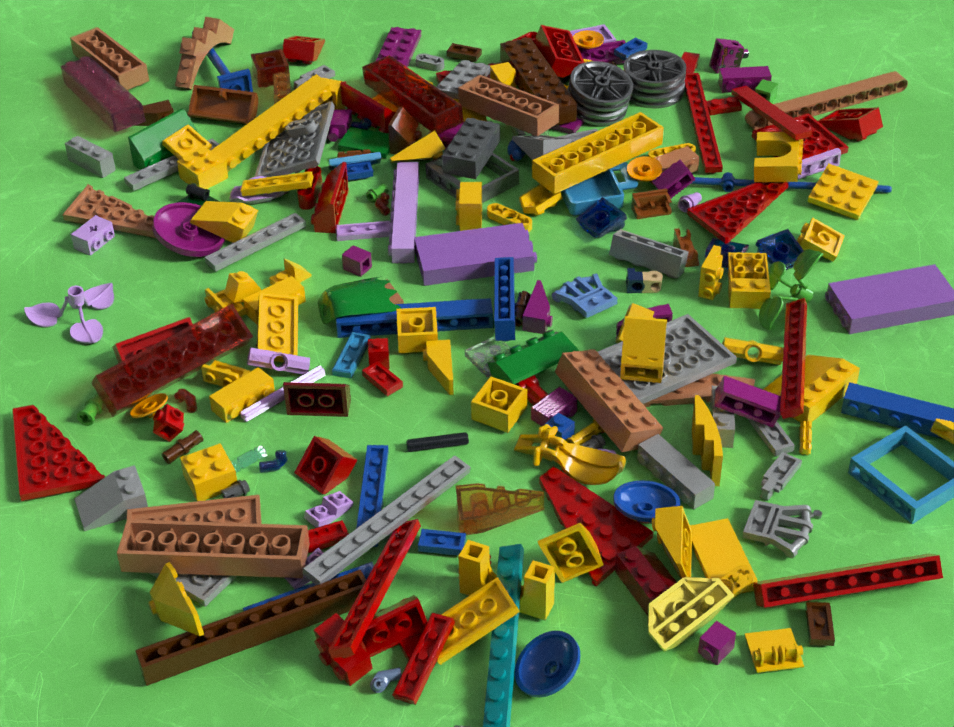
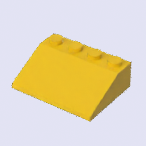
M816 355L805 356L804 413L793 418L798 422L805 420L812 423L845 396L849 382L857 384L860 368L843 358ZM782 375L763 390L781 396Z

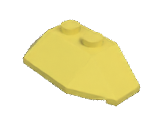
M683 577L649 603L648 634L663 651L675 648L711 621L735 595L719 578Z

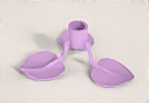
M111 282L99 285L85 292L81 286H71L68 289V296H65L61 310L56 304L49 302L40 303L32 307H24L27 318L33 324L39 327H51L57 324V317H62L69 302L72 308L79 310L81 323L72 325L70 329L72 339L80 343H96L102 338L103 327L95 319L85 322L82 305L85 303L86 306L91 305L94 309L110 307L114 302L113 284Z

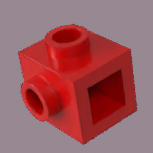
M166 404L161 410L158 409L153 416V433L171 442L183 431L184 413L179 409Z

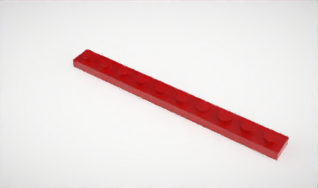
M686 73L685 92L705 173L722 172L723 165L699 73Z
M805 298L786 303L780 413L783 419L797 417L804 413L807 302Z
M418 519L406 521L391 534L328 649L331 658H348L355 654L421 527Z

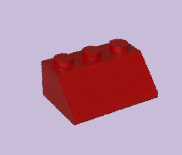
M413 595L386 609L380 610L374 615L359 644L370 657L423 632L427 619L419 599Z

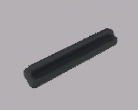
M467 432L408 439L406 445L407 450L412 452L467 445L469 438Z

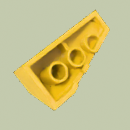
M170 562L165 563L149 592L152 600L148 604L152 614H157L159 619L165 623L198 636L204 635L198 613L190 597L187 596L182 582H176L175 578L178 575L175 568Z

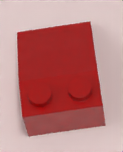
M304 36L284 38L282 58H287L289 62L303 60L302 63L312 64V61L314 62L318 59L325 39Z
M879 107L838 109L818 121L824 127L848 139H856L857 141L867 139L868 135L877 133V130L883 127Z

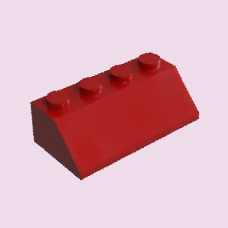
M545 25L540 26L535 38V44L558 77L564 78L570 75L576 66L584 63L569 30Z
M341 81L342 105L347 107L346 110H352L353 115L357 113V117L365 122L369 120L368 124L375 128L379 126V131L389 133L388 124L396 112Z
M346 162L338 165L326 176L325 182H322V192L318 194V203H315V214L311 216V224L314 225L315 232L336 233V225H339L349 192Z
M190 317L116 343L112 347L118 363L129 381L204 354Z

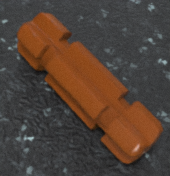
M365 149L363 151H347V153L338 152L337 157L369 154L371 151L370 149Z

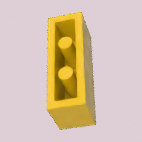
M292 276L259 291L297 296L298 305L306 302L304 287ZM259 292L243 299L246 315L257 325Z
M257 367L211 394L209 399L212 412L226 423L238 417L242 410L275 392L273 378Z

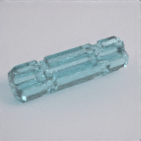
M259 445L254 448V451L250 450L238 457L237 461L235 459L232 460L231 463L236 473L241 471L240 468L244 469L258 461L257 458H264L267 455L266 449Z

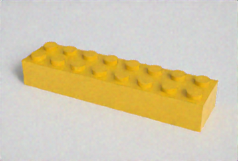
M639 112L532 160V178L553 194L559 193L662 145L664 127L642 112Z

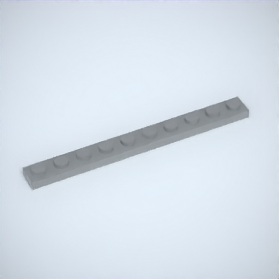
M454 455L303 568V575L316 585L329 581L469 474L471 467Z

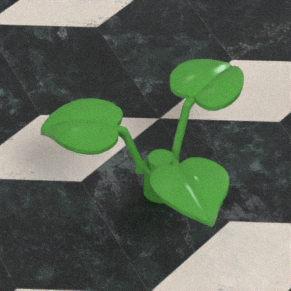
M807 249L797 257L793 266L795 270L793 275L800 284L791 285L781 279L786 271L784 263L776 261L771 264L768 269L770 290H773L778 282H781L791 288L790 294L792 297L775 295L773 299L768 298L763 303L759 311V321L765 329L771 331L772 325L783 307V300L795 301L805 298L807 304L812 300L813 291L801 279L809 273L823 253Z

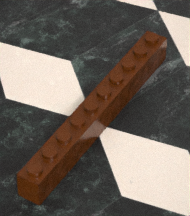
M360 569L202 626L204 632L202 636L185 632L137 649L135 651L146 686L320 623L335 613L338 615L347 613L364 586L366 578Z

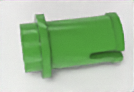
M381 184L374 189H369L366 197L370 202H376L380 197L388 194L389 189L385 184Z

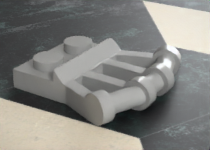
M755 500L743 531V538L763 542L765 546L772 544L782 550L787 557L793 559L798 554L797 551L809 541L808 534L813 529L810 519L812 514L811 507L808 505L781 506ZM799 515V516L801 517V519L794 518V517H789V516ZM779 525L797 528L800 531L779 527ZM779 537L795 541L792 544H789L788 542L782 540Z

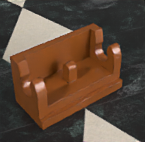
M667 188L632 193L631 208L636 219L664 216L672 213L669 203H672Z
M674 229L673 246L689 252L685 267L699 266L698 253L692 244L690 230L687 229V234L681 237L680 229Z

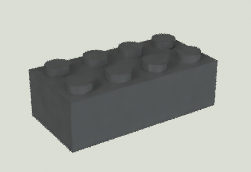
M467 118L442 155L443 173L476 180L500 142V124Z

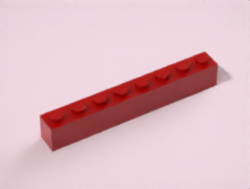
M922 554L753 582L756 605L766 608L943 578L940 555Z

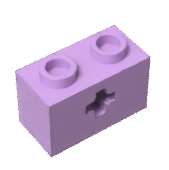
M95 215L74 231L71 237L74 249L91 256L114 238L115 234L111 221Z

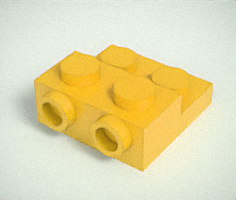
M814 218L809 223L805 222L800 230L801 234L796 240V243L799 244L797 249L802 252L807 249L823 253L822 256L834 262L845 235Z
M714 245L701 266L698 297L713 300L716 294L721 292L722 283H720V279L723 276L724 268H721L723 255H720V246Z

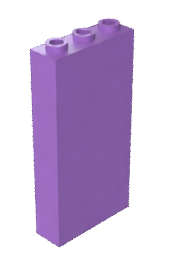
M523 223L414 237L415 254L424 286L495 276V258L514 257V273L534 271V263H537V254L533 252V243L529 241V232L525 230Z
M935 264L828 283V289L825 292L827 303L831 305L834 314L838 316L842 326L846 328L849 334L954 315V289Z

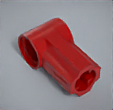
M535 375L514 384L527 389V400L532 405H535L548 395L539 386Z

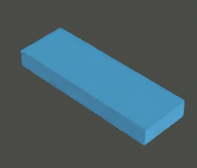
M375 152L329 159V170H334L342 162L354 164L370 161L371 164H378L381 161V153Z
M351 333L332 369V375L352 379L368 347V339H371L370 335Z

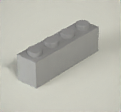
M620 229L613 234L609 255L614 256L617 260L632 262L635 266L647 267L650 271L664 273L670 278H678L684 273L689 252Z
M659 434L638 444L637 460L639 463L649 469L667 487L675 491L681 500L693 510L714 498L715 483Z

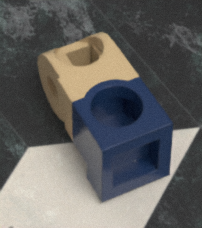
M627 268V293H657L661 290L663 275L658 271L635 272V268Z

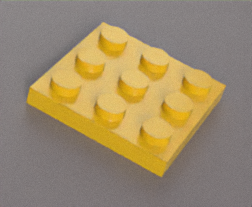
M828 163L808 196L807 202L859 220L879 181Z

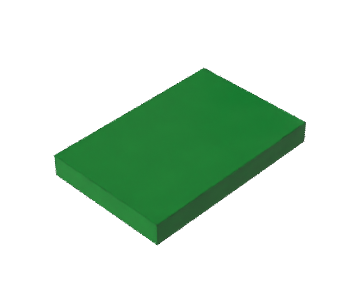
M350 127L338 144V150L347 152L370 149L371 153L380 152L381 158L386 159L390 153L389 134Z

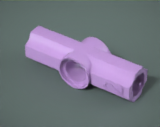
M250 347L247 365L305 374L309 371L310 358ZM275 357H283L284 362L281 366L274 365Z

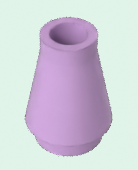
M695 192L680 197L678 201L679 209L682 212H687L688 208L696 206L702 200L701 194Z

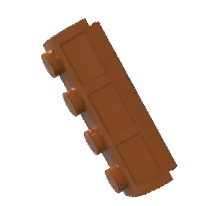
M194 85L188 116L248 124L256 118L258 95L256 92Z

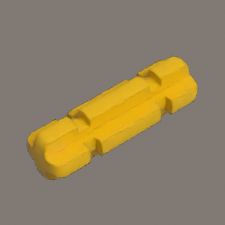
M805 420L800 422L799 452L802 455H809L812 449V423Z

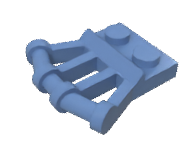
M597 273L589 277L581 278L578 276L572 282L567 281L563 283L559 290L552 294L554 301H562L572 305L574 311H579L585 318L616 305L618 300L616 296L602 285Z

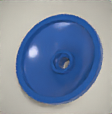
M640 480L625 483L616 489L613 498L616 509L622 515L633 521L652 524V518H655V508L680 506V499L675 491L653 481Z
M549 631L530 641L520 653L515 666V680L519 688L525 694L538 698L550 696L563 689L574 677L580 663L581 655L577 641L570 634L563 631Z

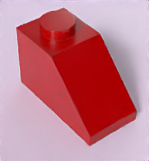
M388 338L368 339L369 366L378 361L387 369H390Z

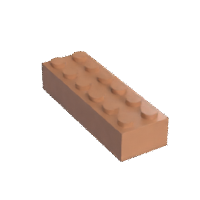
M98 27L70 38L73 54L121 93L149 81L147 65Z
M478 75L458 87L459 106L521 131L528 132L533 136H539L559 123V104L488 77Z
M595 349L562 353L555 373L621 452L638 450V444L657 434H661L663 430L661 424Z

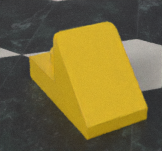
M284 258L285 270L269 279L270 284L273 285L292 276L300 283L310 278L311 273L301 265Z

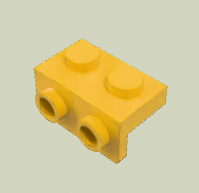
M541 184L519 197L524 214L534 215L543 214L545 209L554 207L558 201L563 199L561 192L553 194Z
M209 288L205 289L206 297L204 300L209 308L211 307L217 317H221L226 323L246 314L245 307L240 302L233 303L224 293L225 289L215 294Z
M216 360L210 366L203 364L201 367L203 381L222 387L250 372V370Z

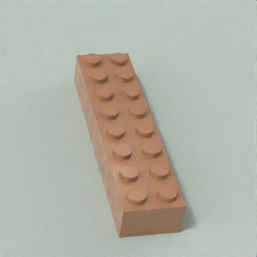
M127 519L118 547L117 557L121 572L160 573L165 563L170 562L177 574L303 578V568L306 566L310 543L307 525Z

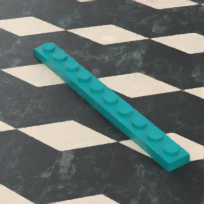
M522 544L499 547L497 577L518 609L520 607L524 556ZM519 613L492 630L483 727H510Z

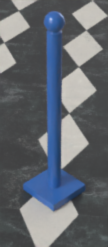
M213 48L207 53L208 58L220 74V76H217L219 88L253 92L249 69L231 73Z

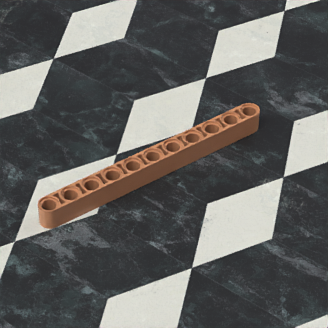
M893 71L774 105L792 118L807 113L813 117L902 92L906 89L908 81L898 72ZM754 110L749 111L745 116L746 123L753 130L773 125Z

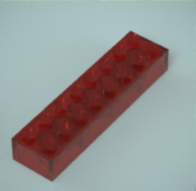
M390 55L362 67L364 81L368 87L397 108L403 107L418 123L429 131L441 134L450 128L464 123L462 105Z
M230 304L96 375L92 385L112 417L144 399L199 371L203 364L210 365L214 360L217 361L248 344L253 335L234 305Z

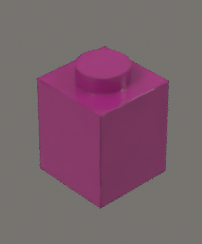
M353 245L342 254L343 270L362 277L372 268L371 252Z
M716 621L700 637L698 653L704 659L718 665L734 649L736 632Z

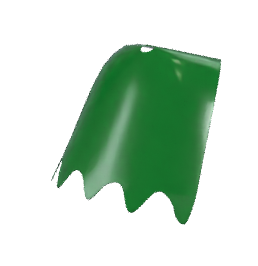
M380 277L334 285L326 289L318 300L322 323L328 324L338 317L397 311L401 307L389 300L397 291L385 288V285L390 281L378 280L377 278ZM325 305L327 306V315H326V317L324 316V313H323V309H324V306H325Z

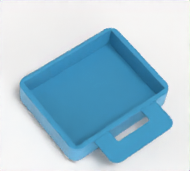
M623 162L561 191L569 213L571 215H582L622 208L624 204L623 190L635 189L638 186L637 180L631 178L627 172L628 163ZM620 170L626 182H618L613 171Z

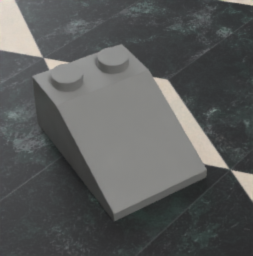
M545 135L512 136V140L532 160L571 143L570 138Z
M135 465L113 471L75 498L84 531L127 519V509L148 507L146 495Z

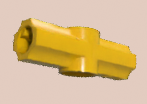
M724 337L722 342L737 358L747 359L751 362L760 361L781 365L783 362L784 347L757 343L754 340L744 341ZM751 347L758 348L757 353L754 355H749L748 350Z

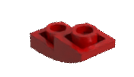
M683 53L682 59L686 63V73L695 72L700 54Z

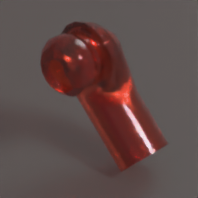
M383 192L377 198L375 207L386 216L390 213V209L387 207L390 196Z
M179 389L174 395L175 399L178 402L185 401L189 413L196 412V397L186 389Z

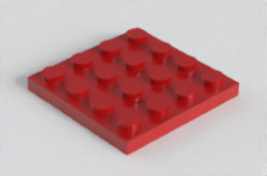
M809 113L794 118L811 130V137L803 139L802 160L836 148L841 150V155L848 153L849 147ZM769 125L752 131L751 137L757 140V132L783 131L775 125Z

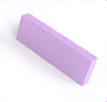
M836 148L803 159L802 174L798 175V179L824 171L828 163L839 166L841 150Z
M390 221L336 225L337 241L389 237Z

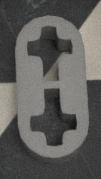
M424 53L418 54L416 56V66L432 71H441L444 69V59Z
M312 118L292 121L287 124L285 129L290 137L314 132L317 129V125Z

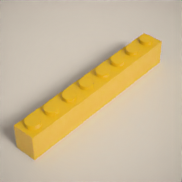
M317 74L211 151L226 161L227 172L286 130L287 124L302 119L310 111L332 96L329 84Z

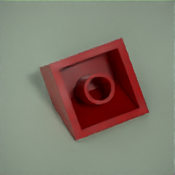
M314 436L294 473L320 493L327 494L349 477L357 459L331 440Z

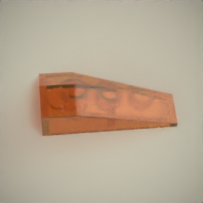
M479 483L456 486V511L459 533H466V535L484 533L544 510V492L527 489L510 491L505 490L503 486H497L496 489L486 488L485 484Z

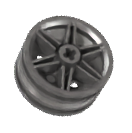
M643 50L630 55L625 60L624 71L633 82V91L629 102L645 108H665L681 101L684 96L686 63L681 57L663 50Z
M589 61L576 66L571 73L567 90L577 103V118L585 123L598 126L612 125L621 121L627 113L633 91V82L630 76L621 68L607 62Z

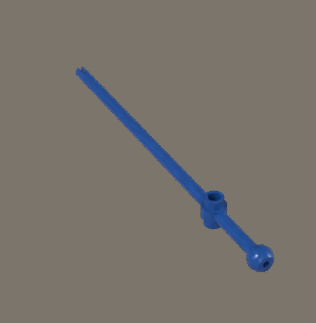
M727 172L723 174L722 178L695 177V181L690 184L721 185L725 192H731L735 186L746 187L756 182L754 180L735 179L732 173ZM789 182L788 188L813 189L816 182ZM878 185L875 192L890 193L892 187Z

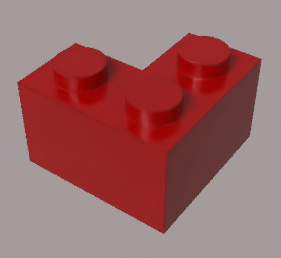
M335 613L314 629L316 637L314 642L320 651L318 656L325 666L330 665L336 677L340 681L345 680L351 686L371 671L373 667L370 655L360 645L355 654L348 658H331L328 649L344 622Z

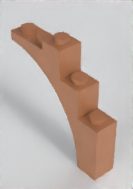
M205 17L203 28L194 27L192 39L183 37L179 51L182 56L175 86L192 90L195 77L204 57L219 43L231 44L234 29L220 19Z

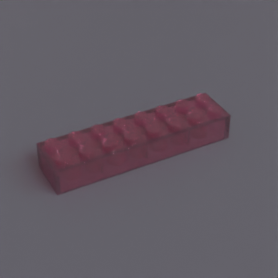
M85 56L80 60L70 61L60 66L64 83L114 132L146 121L142 103L90 56Z

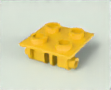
M791 628L745 633L757 673L804 667L801 658L803 647L796 644Z

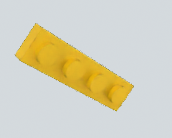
M310 171L243 180L241 193L242 196H255L264 193L271 194L280 191L287 192L295 189H307L312 186L313 174Z

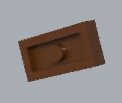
M452 43L447 50V57L468 60L470 62H476L482 55V49L455 43Z
M806 602L805 610L810 645L834 646L835 635L830 603Z

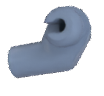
M400 667L378 671L370 683L371 689L376 693H381L391 681L400 680L402 676Z

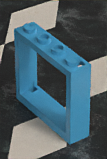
M906 425L853 456L850 460L848 473L911 524L954 498V461ZM904 445L946 477L949 482L916 501L870 464L897 447Z

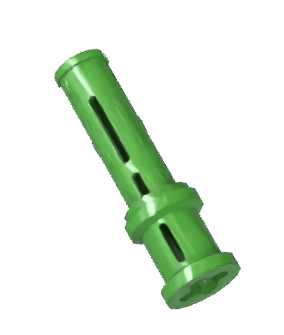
M109 375L94 397L85 402L84 409L80 410L76 416L80 423L86 426L94 423L95 416L103 410L104 402L115 387L118 386L119 380L117 377L111 382L114 376Z

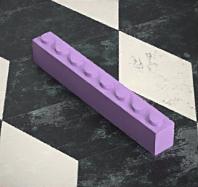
M397 162V169H394L388 255L392 256V263H415L414 237H416L418 162Z

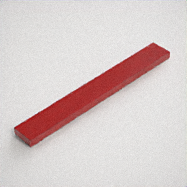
M748 86L731 89V94L794 140L811 137V130Z

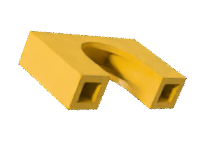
M757 132V156L781 157L755 158L754 182H798V175L802 174L803 139L794 140L785 132Z
M467 540L458 556L460 593L470 596L497 578V575L490 566L489 546ZM532 561L524 576V585H521L519 607L521 613L546 621L554 605L555 567Z

